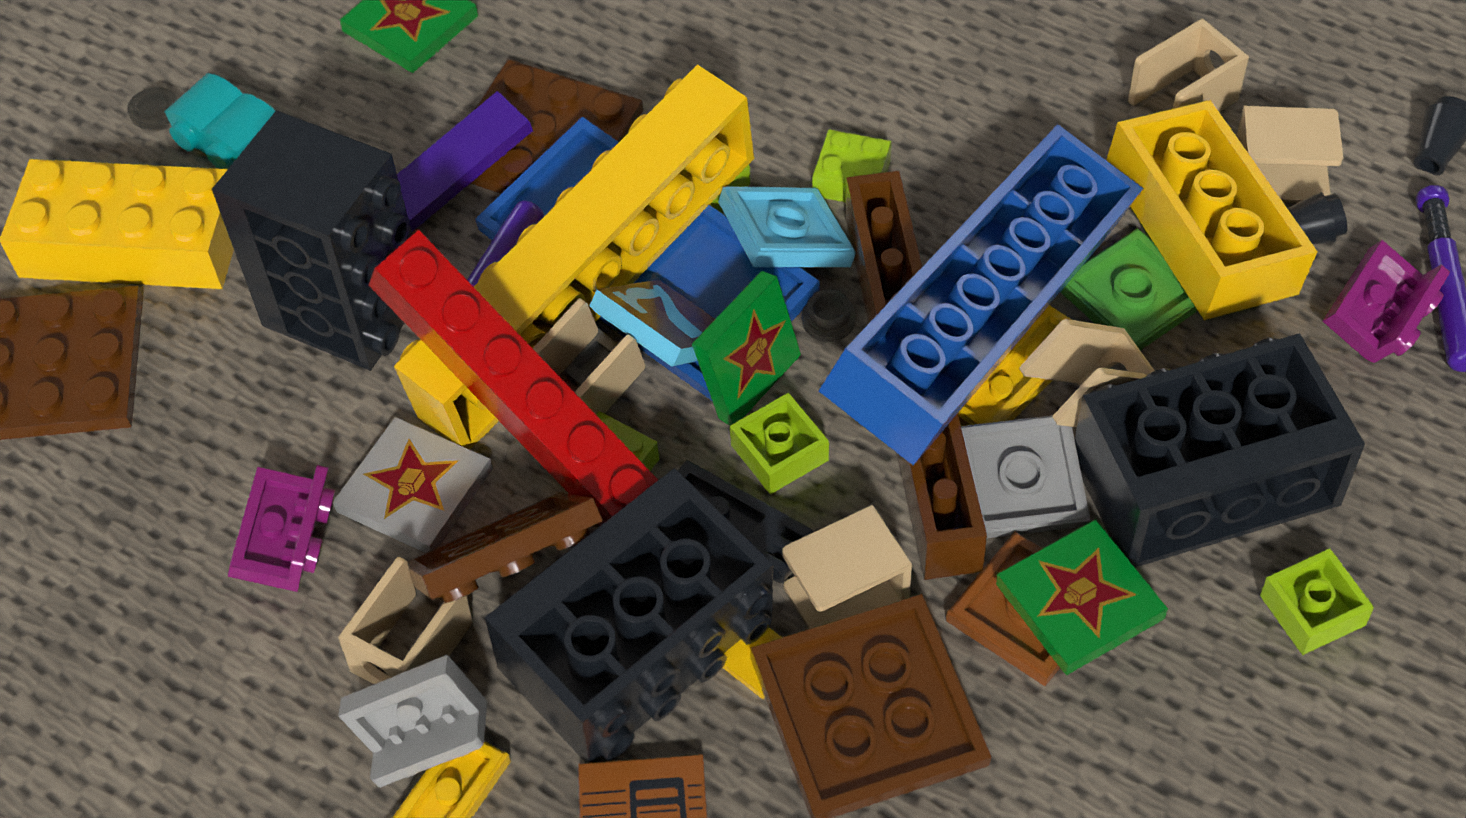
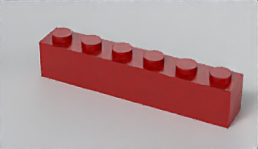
M417 230L374 269L369 286L569 494L593 498L602 518V521L598 523L599 526L658 481L652 472L420 230Z

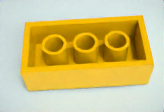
M1211 100L1117 122L1106 161L1144 188L1130 207L1203 320L1299 295L1318 251Z
M29 159L0 236V243L18 278L223 289L234 249L212 188L228 169Z

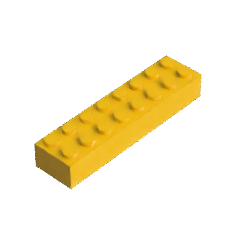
M697 64L683 79H677L670 85L664 98L648 114L639 116L633 122L628 134L612 150L604 151L596 159L588 174L574 187L564 190L556 200L554 207L537 224L528 226L518 238L517 244L499 262L490 264L482 272L474 288L533 348L579 298L588 303L589 306L597 289L633 284L719 196L722 188L727 187L754 160L747 97ZM589 306L592 316L596 322L601 316L594 312L592 308ZM421 339L411 342L405 348L394 368L418 419L444 439L470 450L499 420Z

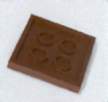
M508 59L477 107L498 91L530 122L534 131L470 184L502 194L581 117L620 142L628 134L633 122L642 114L643 102L638 98Z
M139 286L0 298V440L132 427L143 295Z
M558 492L408 560V569L416 589L430 599L442 597L444 603H449L476 591L479 588L476 579L486 574L499 571L501 577H505L529 567L535 563L532 553L555 545L556 550L561 551L577 545L590 535L588 527L601 522L602 518L593 498Z
M922 594L750 648L751 662L810 818H834L988 767L992 756Z

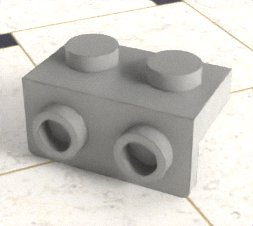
M445 655L342 697L338 716L373 753L370 779L377 787H383L480 749L484 744L487 700L451 658Z

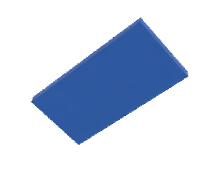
M581 117L475 218L478 230L493 240L515 205L522 200L531 201L538 205L545 216L554 207L560 194L567 188L574 187L591 171L596 159L604 151L612 150L619 142ZM710 205L634 282L660 280L715 319L761 271L777 276L791 322L820 293L819 280L800 267H753L727 217ZM603 317L599 318L621 336L625 337L627 335ZM637 342L640 350L712 401L698 361L671 367Z

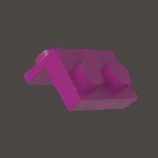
M1381 240L1368 249L1322 322L1366 360L1375 363L1392 353L1400 356L1408 351L1418 340L1421 331L1417 326L1422 318L1431 313L1441 302L1444 294L1440 289L1450 271L1441 264L1422 275L1386 242Z
M317 465L313 479L257 467L230 561L228 577L298 592L303 571L315 572L323 539L312 537L316 521L328 522L335 489L325 487L328 467Z

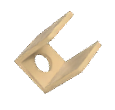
M1202 18L1136 58L1128 102L1134 106L1194 70L1202 78L1176 94L1173 109L1211 100L1220 112L1239 100L1249 56ZM1210 50L1219 54L1224 62L1223 65L1216 69L1210 60Z
M1244 106L1236 137L1282 202L1299 203L1318 192H1322L1325 196L1329 195L1330 185L1327 166H1340L1343 161L1338 111L1323 108Z
M579 298L533 347L537 354L559 376L598 333V328L588 303ZM629 334L626 335L575 391L595 414L599 411L605 414L645 369V363L636 339Z
M1070 319L1062 320L1019 368L1026 377L1078 383L1080 387L1052 417L1057 425L1077 427L1083 395L1091 393L1100 386L1124 384L1144 378L1155 371L1124 328ZM1117 363H1121L1126 367L1127 371L1110 368Z
M873 505L783 547V558L795 575L784 582V590L808 629L910 598L912 563Z
M397 557L338 637L350 672L373 684L445 655L450 656L473 623L467 596L449 603H443L403 661L379 649L380 644L416 596L415 587L408 569V562L401 557ZM373 664H375V665H377L378 667H380V668H381L382 670H384L387 674H385L384 672H382V671H380L379 669H377Z

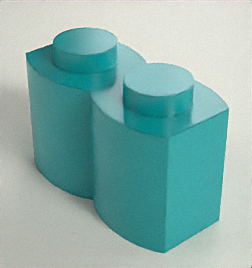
M207 73L165 110V113L171 125L169 133L181 148L189 152L196 148L206 154L209 161L217 169H228L276 110L263 100L251 94L242 93L222 77Z

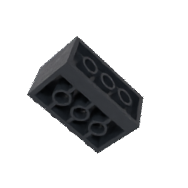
M276 110L212 188L213 195L262 326L371 371L382 355L387 356L393 351L398 342L399 331L405 324L369 286L374 269L413 235L392 153Z
M1300 333L1281 339H1263L1252 347L1225 355L1214 353L1204 357L1197 363L1173 370L1167 368L1158 369L1144 378L1124 384L1100 386L1091 393L1082 396L1075 435V446L1083 483L1110 538L1135 568L1341 506L1365 446L1359 432Z
M673 468L484 617L497 668L586 764L597 763L603 757L611 761L620 756L631 745L635 738L634 732L652 718L654 721H659L669 715L680 702L681 693L694 682L699 680L701 683H704L713 678L725 665L727 656L724 653L739 640H742L746 645H750L767 631L772 622L773 564Z

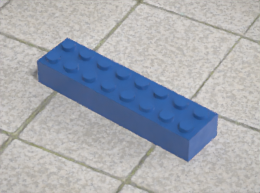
M1057 124L845 348L819 389V392L905 460L914 465L1112 232L1144 188Z

